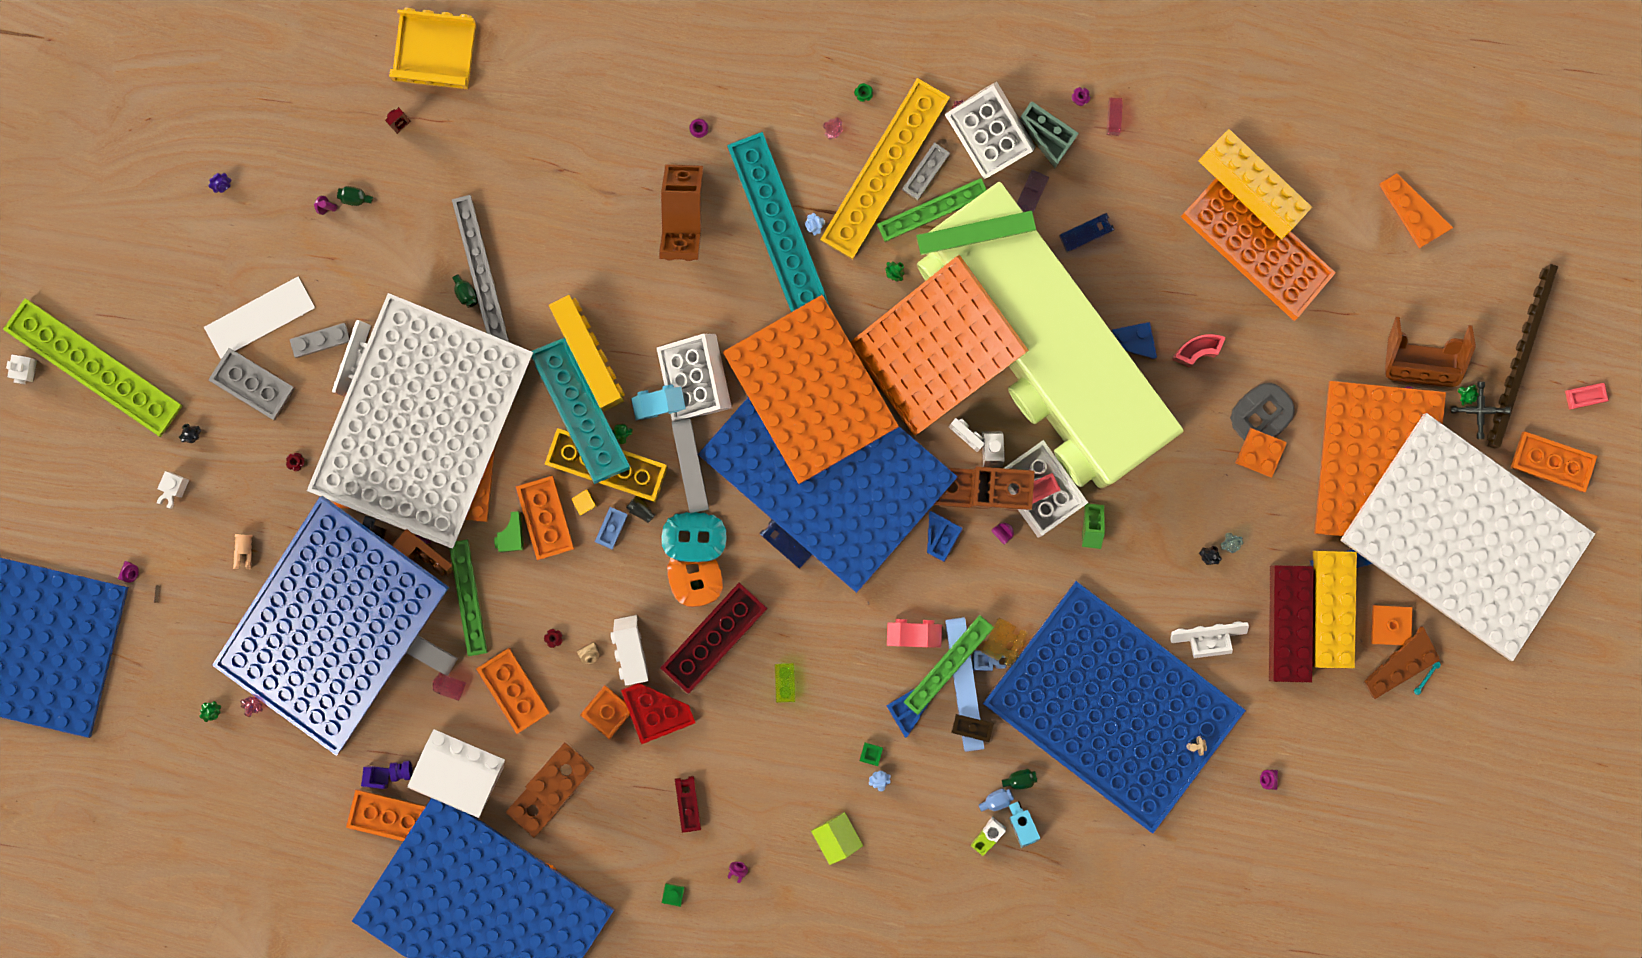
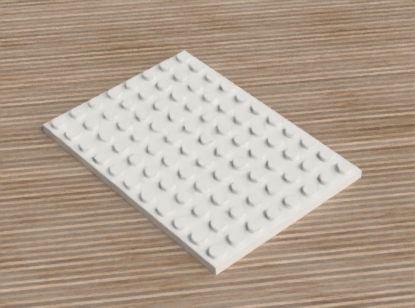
M388 293L307 491L324 496L331 501L404 530L408 529L414 534L453 549L533 352Z
M1425 413L1340 541L1505 658L1513 661L1593 539L1595 533L1432 416Z

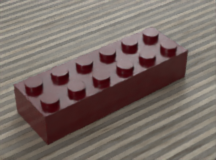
M1270 566L1269 681L1312 683L1313 566Z
M739 582L660 669L687 694H690L768 608Z

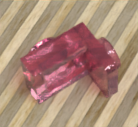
M439 672L433 681V691L459 701L466 682Z

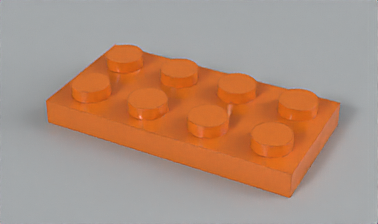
M1524 431L1521 434L1510 468L1585 493L1597 456Z
M549 476L516 486L536 559L541 560L575 550L554 477Z
M510 648L476 668L516 734L550 714V711Z
M356 789L346 828L404 841L426 806Z

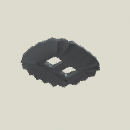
M1264 383L1253 388L1238 401L1232 409L1230 419L1233 429L1244 441L1250 428L1276 437L1292 421L1295 408L1292 399L1280 386L1273 383ZM1267 401H1271L1277 408L1272 415H1268L1263 409V405ZM1254 413L1262 419V423L1257 428L1248 420Z

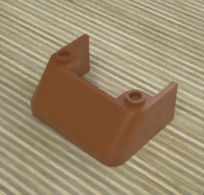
M1395 317L1388 337L1385 374L1388 379L1394 381L1445 387L1458 386L1464 378L1476 348L1473 326L1468 325L1463 339H1451L1446 342L1443 349L1407 344L1408 337L1401 331L1400 317Z

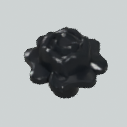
M184 424L179 439L181 442L194 443L199 439V434L202 430L199 426L192 427L189 424Z
M1216 546L1203 547L1199 552L1202 556V561L1206 565H1218L1222 560Z

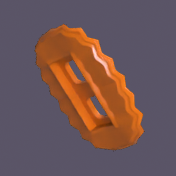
M670 558L667 565L669 583L675 598L681 604L687 607H699L714 602L720 596L723 584L721 570L716 559L707 562H686ZM698 564L699 572L689 574L687 573L686 566ZM703 581L704 588L692 590L691 582Z

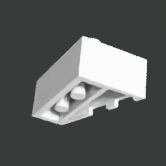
M637 615L614 619V629L611 632L612 643H616L617 646L615 658L621 664V668H619L620 679H624L625 686L648 681V669L641 644V634L637 626Z

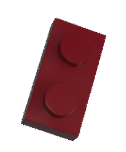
M399 107L396 110H391L385 119L396 134L411 122Z

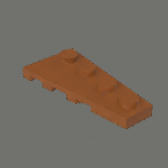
M1422 626L1411 639L1408 638L1403 643L1404 646L1399 651L1394 652L1384 665L1381 664L1364 681L1372 698L1380 697L1440 661L1428 634Z

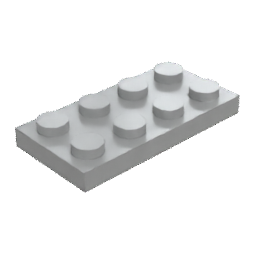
M228 348L209 378L210 382L273 420H276L295 389L290 384L231 348Z

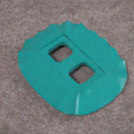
M697 512L675 514L673 517L668 518L663 526L661 536L662 547L665 553L670 558L686 562H707L716 559L724 551L727 539L726 528L721 519L715 515ZM680 531L690 532L689 542H679ZM699 532L709 533L708 543L698 542Z

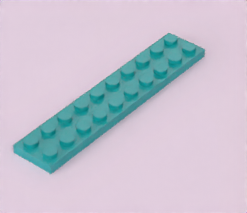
M763 132L727 145L790 311L793 312L823 295L829 305Z

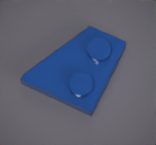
M1150 322L1111 330L1125 351L1150 357L1151 359L1157 358Z
M930 511L927 553L945 562L963 528Z
M913 690L886 705L905 738L908 737L928 706L927 704L917 715L904 703Z

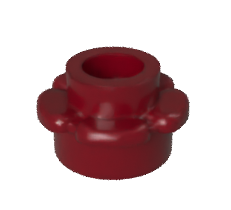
M300 453L289 454L286 458V466L289 470L299 471L305 464V460Z
M550 629L544 635V641L548 647L555 648V646L562 644L563 635L559 630Z

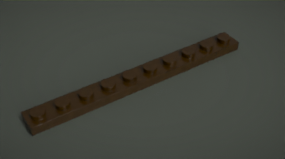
M1550 264L1542 268L1539 274V279L1541 280L1533 293L1535 299L1527 312L1529 318L1522 327L1523 336L1516 346L1518 352L1510 365L1512 371L1505 380L1504 386L1506 389L1499 399L1500 408L1511 407V412L1558 269L1556 265ZM1496 413L1494 415L1493 423L1495 424L1493 430H1490L1487 436V441H1489L1488 447L1494 449L1501 447L1510 414Z

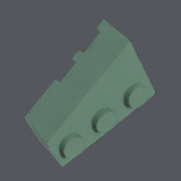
M1032 101L1020 117V121L1029 136L1051 165L1056 168L1079 133Z

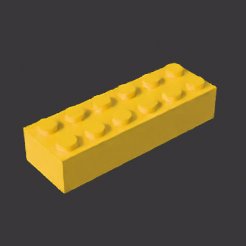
M1230 129L1198 160L1281 240L1312 208L1308 202Z
M567 295L549 304L599 407L606 411L624 402L622 397L625 396V393L619 383L615 384L616 375L610 366H606L605 363L608 360L602 349L598 350L597 346L600 344L595 334L589 332L588 329L591 326L585 315L581 316L580 312L583 310L576 298L572 299L570 295Z
M557 428L545 465L593 481L569 432ZM622 450L630 465V469L598 483L656 503L668 466Z
M1313 551V667L1355 668L1357 552Z

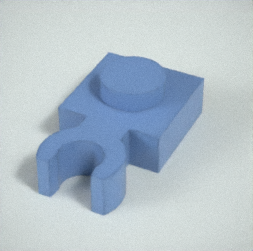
M974 651L972 653L973 671H993V666L997 669L1006 668V665L999 663V659L1006 658V655L999 654L993 657V651Z

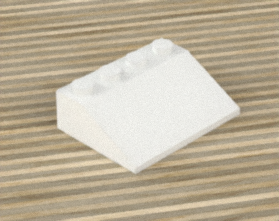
M997 81L945 114L984 179L1031 153L1036 147Z
M701 334L657 347L664 385L673 384L674 387L682 388L686 409L672 413V421L699 417L732 408L716 334Z
M1044 440L1004 467V469L1035 471L1034 481L1050 473H1053L1061 489L1060 491L1033 503L1032 510L1018 509L1038 538L1088 503ZM1012 483L1008 486L1010 494L1015 495L1018 493V485Z
M434 729L424 747L407 788L479 818L502 773L505 759Z

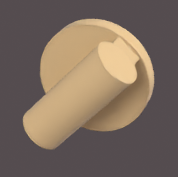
M595 643L577 651L581 662L584 664H593L599 658V652Z
M1201 736L1197 737V743H1188L1186 746L1190 751L1198 750L1199 756H1203L1204 751H1207L1206 741L1202 740Z

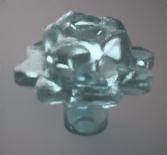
M1227 533L1225 535L1226 540L1221 543V549L1235 553L1241 548L1243 538Z

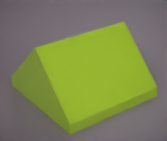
M845 812L811 830L829 865L849 857L863 847Z

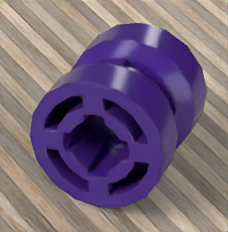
M404 761L402 764L397 762L390 763L389 772L392 782L399 781L400 779H411L413 775L411 761Z

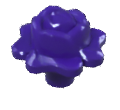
M217 173L213 178L209 179L210 184L208 186L213 189L214 193L218 191L223 193L230 188L229 183L232 180L227 177L226 173Z

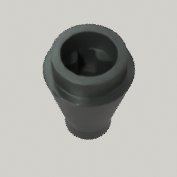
M637 496L626 507L629 513L647 523L655 516L642 498Z

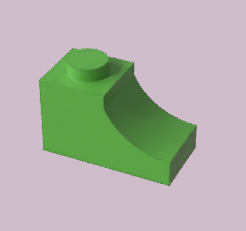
M1087 503L1084 506L1082 547L1101 549L1105 534L1104 505Z
M511 512L508 526L502 532H498L497 537L494 538L495 548H498V552L524 550L521 512Z

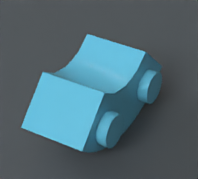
M672 384L663 386L662 390L649 393L648 390L637 392L638 395L631 398L635 421L659 417L658 415L668 412L672 414L685 410L682 388L674 387Z

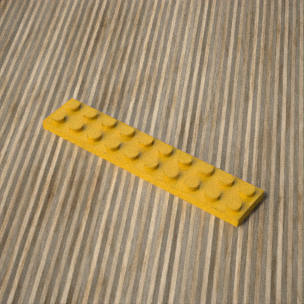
M919 78L916 79L820 241L850 259H854L949 101V96Z

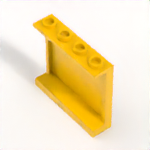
M412 8L398 9L400 18L394 64L389 74L392 81L468 90L476 29L474 18L467 14L453 16L449 12L434 14L430 10L416 12Z

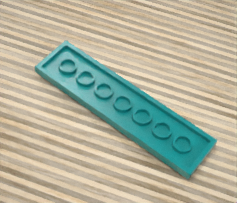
M562 338L532 350L531 358L594 484L629 470L630 465L566 339Z

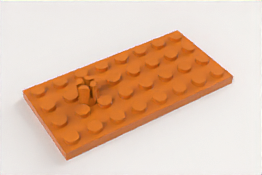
M1217 178L1180 216L1293 321L1303 313L1336 273L1291 231L1281 240Z

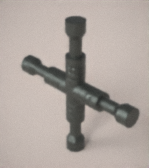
M1479 381L1477 382V387L1479 388L1477 406H1466V408L1451 406V414L1458 412L1477 414V439H1485L1483 432L1485 414L1504 413L1511 415V407L1496 408L1485 406V382Z

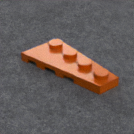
M1397 173L1379 184L1419 248L1453 228Z

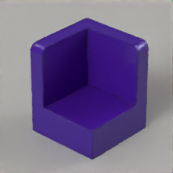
M363 767L361 786L379 789L388 788L389 768Z

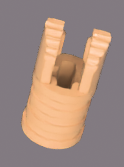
M235 534L233 569H239L240 554H246L245 567L246 569H251V543L253 535Z

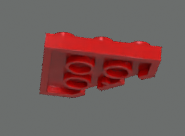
M640 683L621 689L641 744L695 724L690 707L686 703Z

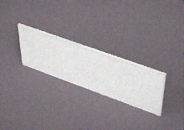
M296 277L205 326L204 329L219 357L222 359L228 348L237 351L290 321L303 316V314L315 309V306L300 278Z

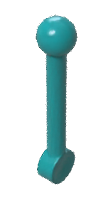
M1439 661L1432 665L1431 670L1422 683L1414 689L1416 695L1421 694V689L1435 669L1440 668L1441 664Z

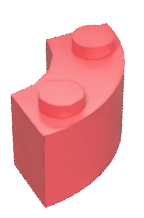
M1213 334L1195 337L1181 346L1174 354L1172 360L1191 367L1199 357L1208 356L1215 358L1218 356L1226 337Z
M896 619L895 623H888L887 646L941 648L942 625L934 624V620H923V624L907 623V619Z

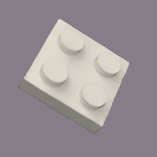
M955 418L949 425V428L978 452L985 444L982 442L984 438L976 431L972 433L968 429L969 425L963 419L958 420Z

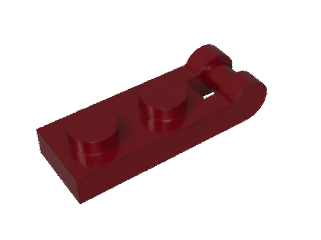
M689 776L688 779L675 778L682 833L701 830L695 778L694 776ZM689 786L690 792L683 793L682 787Z

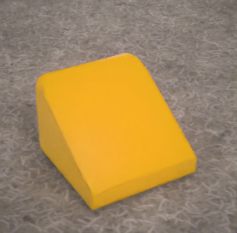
M588 489L571 499L580 516L597 507Z

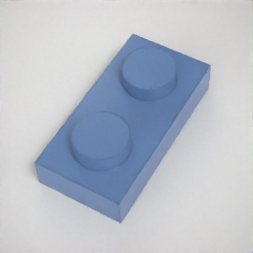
M610 507L595 542L613 550L628 514Z

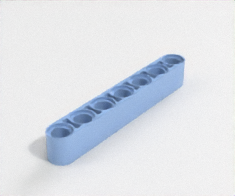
M965 617L945 620L949 649L967 630ZM970 655L953 674L959 715L980 720ZM962 736L965 752L984 749V742L982 740Z

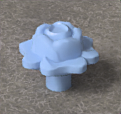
M815 213L808 215L805 222L807 231L812 232L814 236L821 234V228L825 225V220L816 216Z
M883 771L874 772L869 777V785L873 786V788H878V791H884L886 784L891 783V775Z

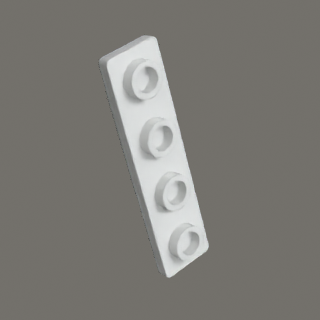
M359 320L356 321L336 381L334 382L333 393L346 396L367 343L365 342L371 325Z
M1237 621L1228 625L1216 624L1212 627L1198 626L1188 630L1177 629L1171 633L1170 640L1171 643L1190 641L1194 658L1232 654L1233 649L1230 636L1247 634L1249 624L1248 622Z

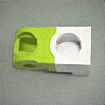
M992 816L987 825L974 839L971 847L984 856L1006 832V827Z

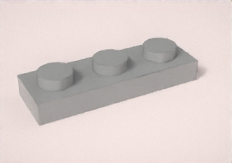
M934 142L902 191L918 201L950 155V152Z
M342 323L289 340L294 357L299 358L349 343L350 336L346 323Z

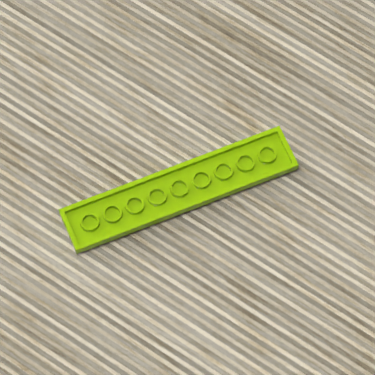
M24 298L3 328L4 331L159 437H162L183 407L182 404L26 298Z

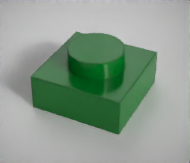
M864 742L859 761L878 766L883 747Z
M665 883L662 903L681 907L685 887Z

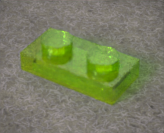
M794 663L775 664L776 703L795 702Z

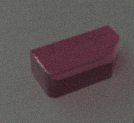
M1110 97L1108 100L1106 135L1119 136L1121 133L1122 98Z

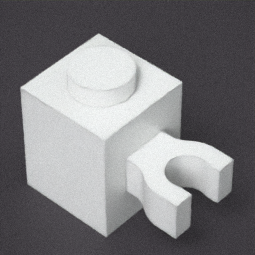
M11 355V360L7 361L6 369H9L7 377L14 379L13 383L25 385L26 381L33 382L37 360Z
M165 471L158 486V489L164 493L158 498L157 503L162 505L163 501L168 499L167 507L172 509L174 506V496L182 498L189 480Z

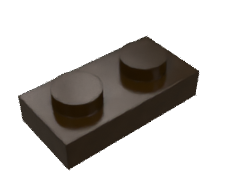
M955 714L951 733L990 742L994 723Z

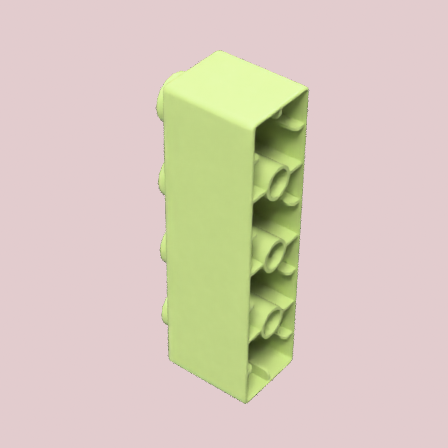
M997 182L929 232L1023 213V211L1001 182ZM1037 230L928 253L926 257L917 263V267L926 281L952 259L960 255L1029 351L1009 365L1018 381L1009 386L1008 391L1018 408L1031 423L1037 424L1046 417L1057 431L1064 443L1054 450V454L1067 474L1078 486L1082 487L1091 480H1093L1098 488H1105L1115 483L1184 432L1179 422Z

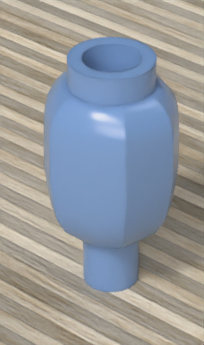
M1002 788L987 796L985 802L979 804L981 812L987 809L992 811L1001 810L1008 807L1011 801L1014 800L1013 794L1010 789L1005 790Z

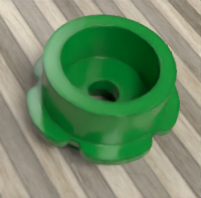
M862 83L855 89L854 94L860 102L869 101L873 96V89L870 85Z

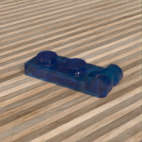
M1102 214L1060 234L1059 237L1066 252L1068 253L1115 231L1113 225H1110L1108 221V214ZM1101 223L1104 229L1099 230L1097 224Z
M771 519L768 523L769 526L759 534L800 569L812 554ZM776 530L779 535L773 539L770 535Z

